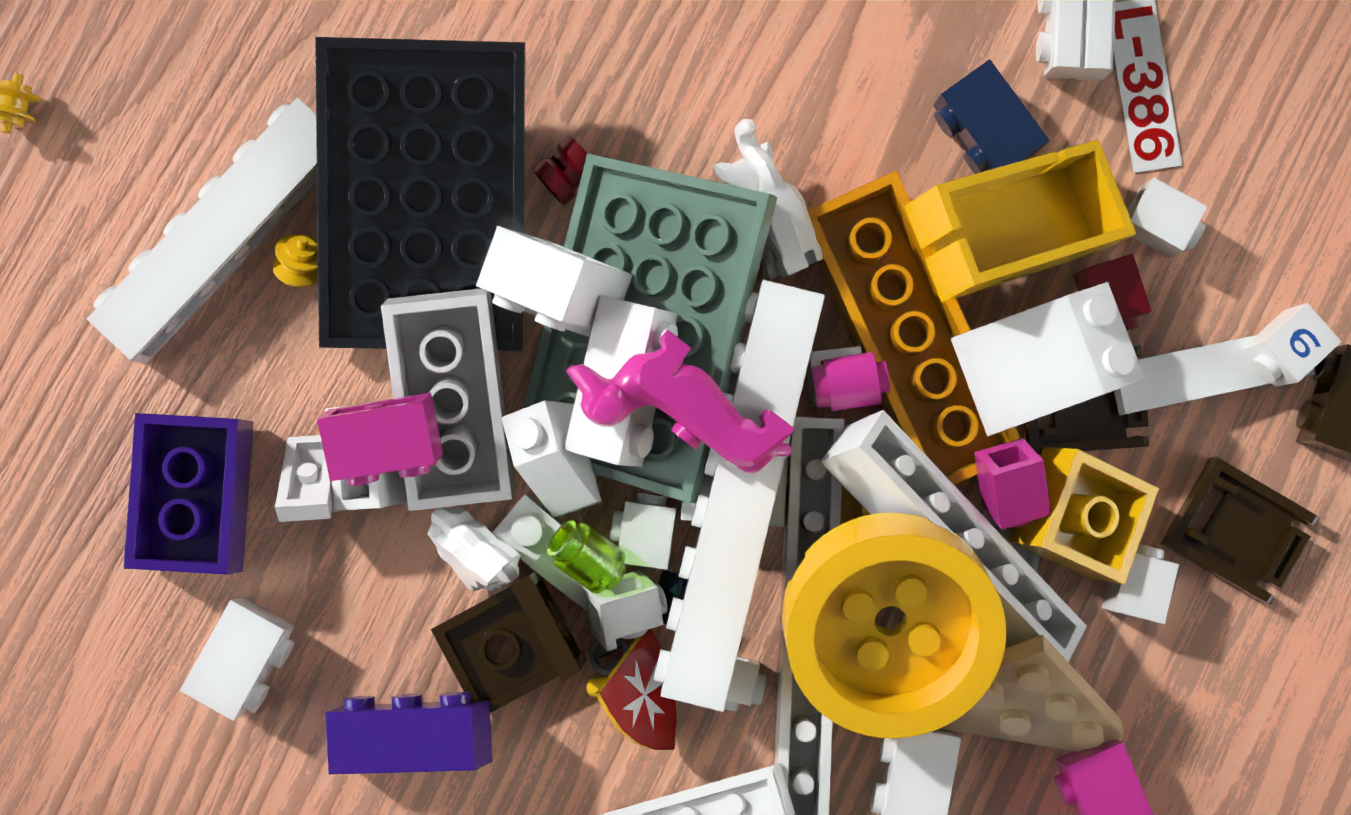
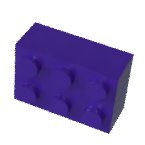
M135 413L123 569L225 575L243 572L253 421L233 418Z

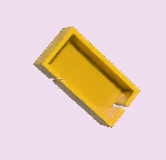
M1099 139L1063 149L1058 153L1056 151L935 185L904 206L920 248L929 247L932 255L927 257L925 261L941 303L1100 253L1136 234Z

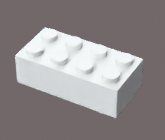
M481 288L387 299L381 305L393 399L425 393L432 394L443 454L437 463L430 465V472L404 478L409 511L511 500L515 484L511 453L501 417L506 416L491 292Z

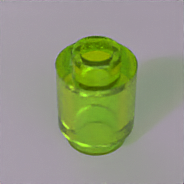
M572 520L567 521L557 529L548 544L547 553L554 558V565L594 594L613 589L624 576L625 553L586 523L577 524Z

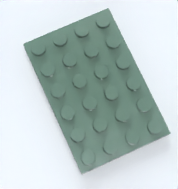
M587 153L564 247L633 274L624 301L678 313L676 321L678 338L691 347V350L683 360V364L702 369L713 379L723 393H727L732 374L730 366L734 349L741 340L746 320L747 302L753 293L777 197L770 193ZM544 325L523 409L544 400L575 404L578 387L566 371L570 366L584 364L590 336H584L567 329L559 331ZM656 407L651 427L654 434L653 444L650 452L644 458L642 467L616 465L591 457L590 461L594 474L683 502L697 503L706 475L704 471L710 447L702 442L698 449L695 450L671 431L677 421Z

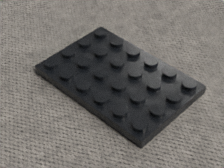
M315 37L319 348L387 349L381 305L387 299L481 289L476 284L497 226L524 233L525 42ZM491 292V299L493 301L495 294ZM492 303L498 351H522L523 311L522 313H517Z

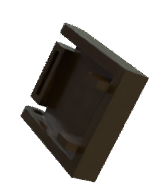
M1133 346L1136 356L1141 357V346ZM1114 391L1052 413L1054 428L1039 429L1038 418L1023 424L1024 439L1038 455H1041L1043 447L1070 448L1081 451L1149 447V436L1137 435L1127 438L1126 428L1149 426L1148 410L1119 415Z
M1210 457L1160 544L1253 599L1270 606L1275 596L1257 586L1259 579L1273 587L1280 589L1283 587L1311 538L1310 535L1295 526H1290L1291 523L1296 519L1304 525L1316 527L1320 517L1222 459ZM1212 487L1222 493L1223 496L1200 533L1188 527Z

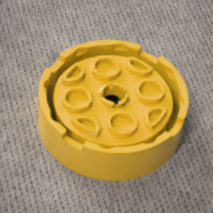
M878 513L862 516L835 527L818 539L805 552L806 557L797 568L792 580L788 581L782 606V624L788 658L794 678L808 701L820 713L839 726L859 734L878 738H907L923 735L952 723L969 711L983 697L994 681L1002 663L1006 645V620L1000 597L986 569L975 551L964 539L956 533L954 535L945 528L929 522L928 518L906 513ZM894 606L904 612L902 620L895 626L894 630L881 627L875 623L876 615L881 609Z

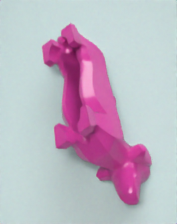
M669 330L665 331L660 338L661 349L633 355L611 379L601 376L584 364L570 366L566 371L582 392L580 406L584 415L598 426L613 427L621 423L637 408L648 405L659 408L677 421L671 431L695 450L704 442L745 473L753 474L761 471L775 456H790L792 452L791 446L783 441L788 438L795 428L772 410L764 409L759 416L761 421L760 427L751 419L741 417L708 374L700 368L683 364V360L691 350V347Z

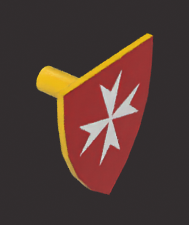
M651 628L644 635L636 638L608 677H591L587 682V692L589 696L598 698L604 711L618 731L634 744L650 750H674L677 723L676 701L661 697L663 683L653 681L662 648Z

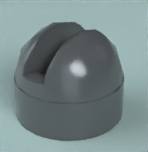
M622 638L616 639L617 649L607 651L597 639L593 641L589 649V661L598 673L609 676L623 656L602 666L599 659L611 655L619 649H622L624 654L627 652L629 646Z

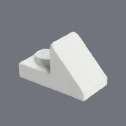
M320 435L288 437L275 503L279 522L331 519L332 512H339L334 511L332 481L330 482Z

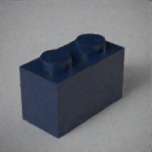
M990 59L941 93L933 105L938 111L934 114L938 125L948 137L953 138L956 136L967 151L964 154L965 161L974 174L1027 160L1050 141Z

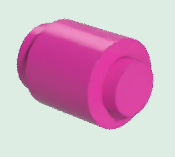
M874 352L824 359V365L812 367L818 408L831 406L832 411L881 404V393L890 392L886 361L876 362Z

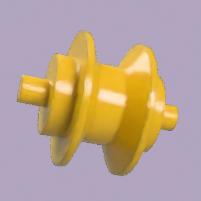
M14 73L12 81L1 80L0 123H2V133L11 134L13 126L23 128L25 122L36 123V119L28 114L27 110L29 103L40 102L41 97L31 93L32 88L23 84L24 76Z
M292 234L281 238L276 244V257L272 265L275 276L281 282L292 287L304 288L317 284L318 240L302 234Z

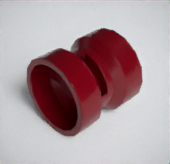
M568 135L557 145V152L551 158H542L531 167L539 180L563 206L576 196V189L580 185L587 152L572 136Z

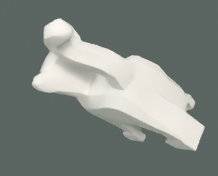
M742 119L736 125L734 133L744 158L732 164L719 162L713 167L718 179L724 184L770 193L777 197L762 255L763 276L768 281L779 275L781 277L791 275L808 267L809 264L824 258L821 246L816 240L815 231L804 198L795 185L784 182L773 163V150L769 142L759 145L753 119Z

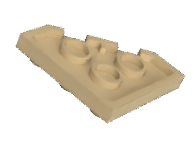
M1043 634L1005 648L998 673L983 697L963 716L940 728L942 730L1075 752L1095 748L1103 743L1123 737L1122 720Z

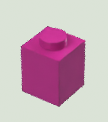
M1024 438L974 452L982 506L1001 530L1009 527H1022L1029 524L1032 520L1051 515L1044 460Z

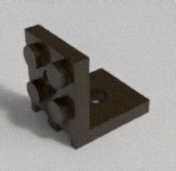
M537 572L431 629L463 691L471 692V701L489 700L490 713L558 676L561 681L580 672L587 661L584 651L580 650L567 625L568 621L561 608L556 605L544 583V577ZM505 635L512 640L515 653L511 661L496 663L490 659L487 654V643L492 636Z

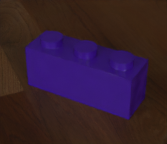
M471 692L440 694V702H423L422 694H402L392 696V704H375V696H354L344 698L343 707L325 712L329 775L471 771L493 762L489 700L471 701Z

